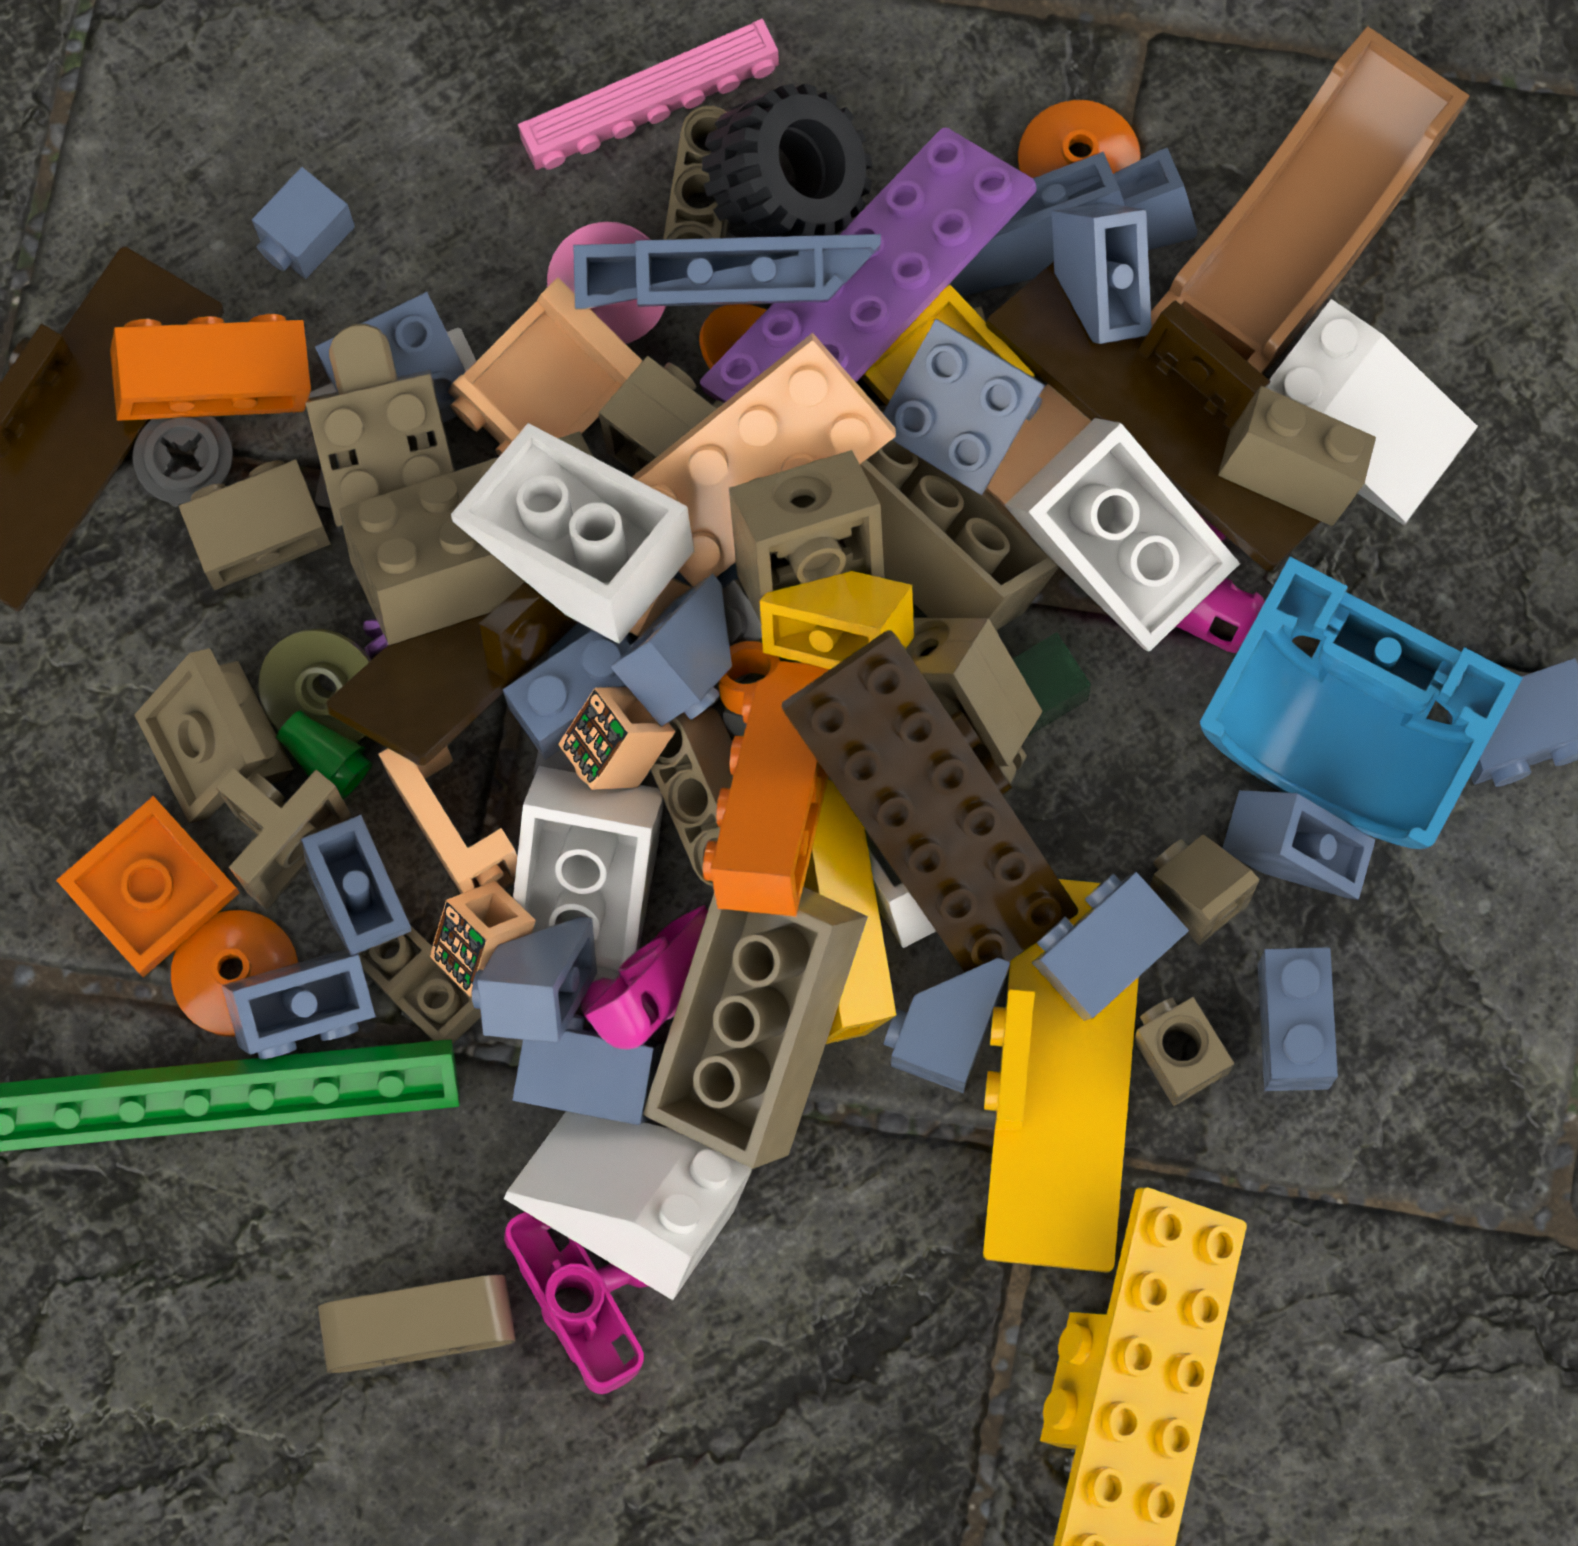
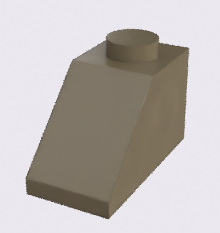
M1203 834L1189 846L1183 839H1180L1167 848L1153 862L1158 871L1153 874L1150 887L1189 930L1187 933L1200 946L1248 907L1260 879L1250 868Z

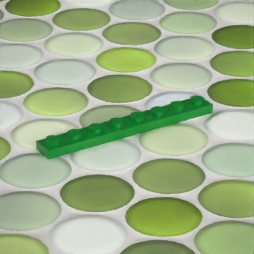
M452 1039L283 1055L267 1059L252 1058L0 1083V1152L459 1107L460 1090Z

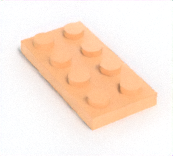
M812 332L632 476V478L687 506L694 552L679 569V572L694 587L711 574H714L715 577L719 576L736 562L729 497L730 487L850 450L853 451L859 464H861L896 437V429Z

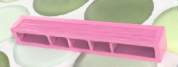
M762 18L560 107L519 123L518 128L521 140L535 170L543 167L545 169L556 168L565 162L566 157L575 153L587 154L593 152L605 140L612 137L616 139L625 138L642 124L662 122L670 116V112L682 107L686 109L694 108L703 103L705 97L718 91L721 94L729 93L735 90L740 85V82L753 76L756 79L768 76L779 65L778 49Z

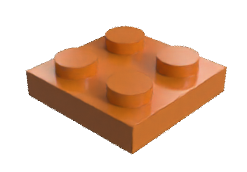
M154 796L56 880L143 978L240 893L236 886Z

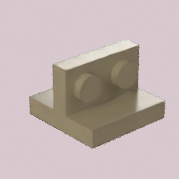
M210 648L189 653L134 714L189 824L210 818L225 802L216 786L232 768L248 781L257 773L270 784L283 781L293 770L240 663L235 661L218 665Z
M232 768L216 786V789L234 816L257 835L229 868L247 894L266 910L306 867L301 839L347 821L351 816L336 786L317 770L312 773L286 804L283 802L284 796L257 773L248 781Z

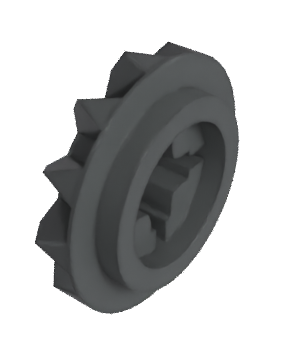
M212 416L152 419L142 429L135 442L133 450L134 470L141 485L152 498L156 497L176 508L179 504L191 501L192 494L199 489L212 484H224L230 469L234 468L232 443L224 427ZM168 444L174 450L178 448L183 452L190 450L192 446H198L194 452V457L198 462L201 472L199 473L195 469L191 471L183 466L177 472L173 471L171 473L170 471L174 468L175 463L165 445Z

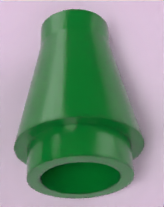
M302 710L294 713L281 727L276 736V739L287 748L308 777L315 770L319 771L336 786L342 799H345L357 788L373 764L363 755L365 747L311 719Z

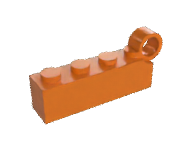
M745 641L729 647L732 667L718 681L722 703L731 712L743 715L746 728L744 736H734L732 741L730 773L734 776L731 788H721L718 796L716 820L718 827L721 828L718 840H709L707 842L703 859V877L705 881H713L718 909L796 917L829 776L790 722L781 705L783 701L830 669L806 663L780 661V658L777 656L763 653L761 642ZM749 673L765 675L763 679L751 684L735 682L740 676Z

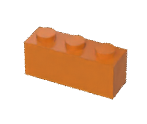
M264 314L250 319L249 322L224 323V320L221 318L207 316L192 319L187 325L162 326L161 322L157 320L139 319L126 323L124 327L114 328L110 354L117 421L304 412L305 403L309 398L311 385L303 320H286V317L279 314Z

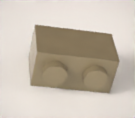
M1260 386L1230 430L1218 476L1333 526L1365 484L1376 437Z
M296 459L288 463H284L281 460L264 463L250 472V478L227 487L221 483L203 487L192 494L191 501L178 506L204 573L214 591L331 545Z

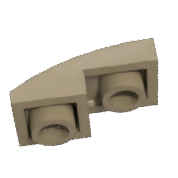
M412 926L411 932L357 953L359 954L363 971L432 1041L452 1039V1043H455L481 1017V1009H476L473 1006L472 996L470 997L430 957L432 946Z

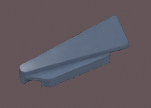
M1168 148L1159 150L1114 174L1104 152L1033 178L1037 188L1036 193L949 285L962 297L1035 278L1054 261L1051 214L1053 210L1103 202L1146 209L1148 250L1195 238L1198 232L1189 200Z
M881 234L639 240L630 244L573 245L575 309H590L631 300H637L638 307L828 302L864 263L881 248Z

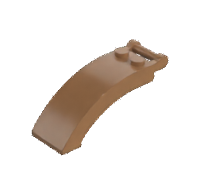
M1367 26L1336 62L1308 108L1252 185L1177 274L1170 290L1152 309L1151 326L1154 325L1160 313L1176 300L1264 375L1321 307L1375 236L1433 154L1470 95Z

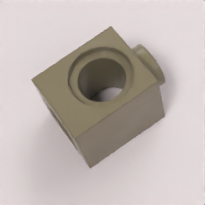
M1171 997L1155 1005L1140 1016L1144 1026L1137 1029L1133 1041L1173 1107L1230 1073L1234 1062L1194 997L1180 1005H1177L1174 998ZM1172 1032L1186 1033L1195 1041L1197 1055L1188 1061L1174 1060L1166 1054L1162 1045V1039Z

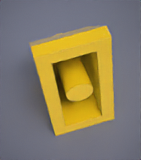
M850 571L768 592L760 599L763 653L831 669L887 630L894 632L905 649L914 638L912 585Z

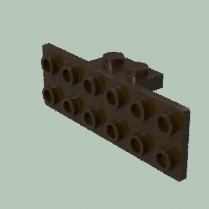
M121 247L61 334L41 323L31 338L27 336L17 344L9 359L10 369L0 382V602L14 611L23 609L134 446L142 429L152 420L117 421L110 354L114 328L124 327L126 323L139 319L157 320L161 322L162 326L187 325L190 320L207 316L221 318L224 314V308L219 301L127 247Z
M1053 261L988 317L986 327L1005 342L1023 363L1091 421L1097 418L1121 423L1193 509L1264 570L1273 571L1322 522L1218 476L1230 430L1260 386L1267 388L1271 381L1176 300L1160 313L1147 336L1102 344L1093 343L1055 275Z
M524 582L490 613L386 646L327 700L328 713L413 763L425 766L503 693L504 688L522 676L570 631L578 621L565 615L527 582Z
M887 630L783 701L781 708L964 972H968L997 958L1009 962L1037 943L1044 934L1064 917L1070 920L1078 914L1077 906L1003 797V794L1012 789V786L991 756L982 762L979 761L972 748L982 742L960 709L952 715L948 714L893 631Z

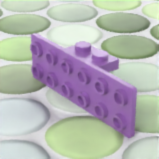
M940 129L849 224L846 230H843L840 234H881V248L864 263L828 302L773 303L701 378L700 384L703 391L715 400L725 403L812 332L852 379L857 382L1036 193L1037 188L1034 179L951 129Z

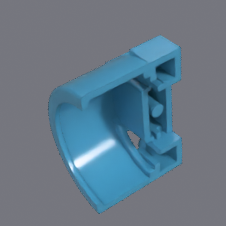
M1289 557L1200 720L1201 730L1206 738L1223 754L1282 793H1298L1364 834L1412 849L1429 848L1435 843L1523 678L1465 647L1462 652L1347 593L1348 586ZM1303 635L1320 640L1312 658L1292 642L1295 637ZM1435 701L1450 712L1452 716L1451 725L1426 718Z

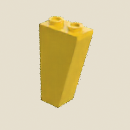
M828 780L803 887L868 916L826 1044L865 1036L897 1016L865 828L834 783Z

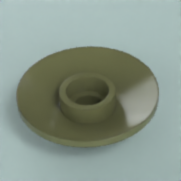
M304 629L289 634L269 651L261 666L258 687L260 700L267 717L279 731L294 713L302 710L311 719L357 743L365 735L328 713L326 702L366 666L371 659L358 644L334 631ZM324 674L332 679L336 685V691L324 689L319 682V675Z

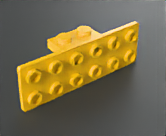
M1059 879L1078 908V914L1069 920L1073 925L1092 909L1084 899L1101 883ZM1035 943L1010 960L1006 1008L993 1007L990 1045L1001 1046L1002 1053L1000 1072L987 1071L984 1110L996 1111L983 1256L988 1261L1111 1272L1115 1264L1139 977L1094 1018L1083 1021L1032 964L1044 952Z
M1151 1188L1136 1189L1107 1315L1069 1313L1067 1326L1063 1330L1058 1343L1059 1360L1052 1390L1044 1403V1424L1040 1441L1061 1448L1076 1449L1053 1546H1175L1246 1232L1245 1221Z

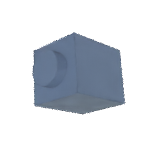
M303 167L292 176L252 219L260 239V243L257 245L259 252L280 271L284 272L290 266L305 280L355 228L348 204Z

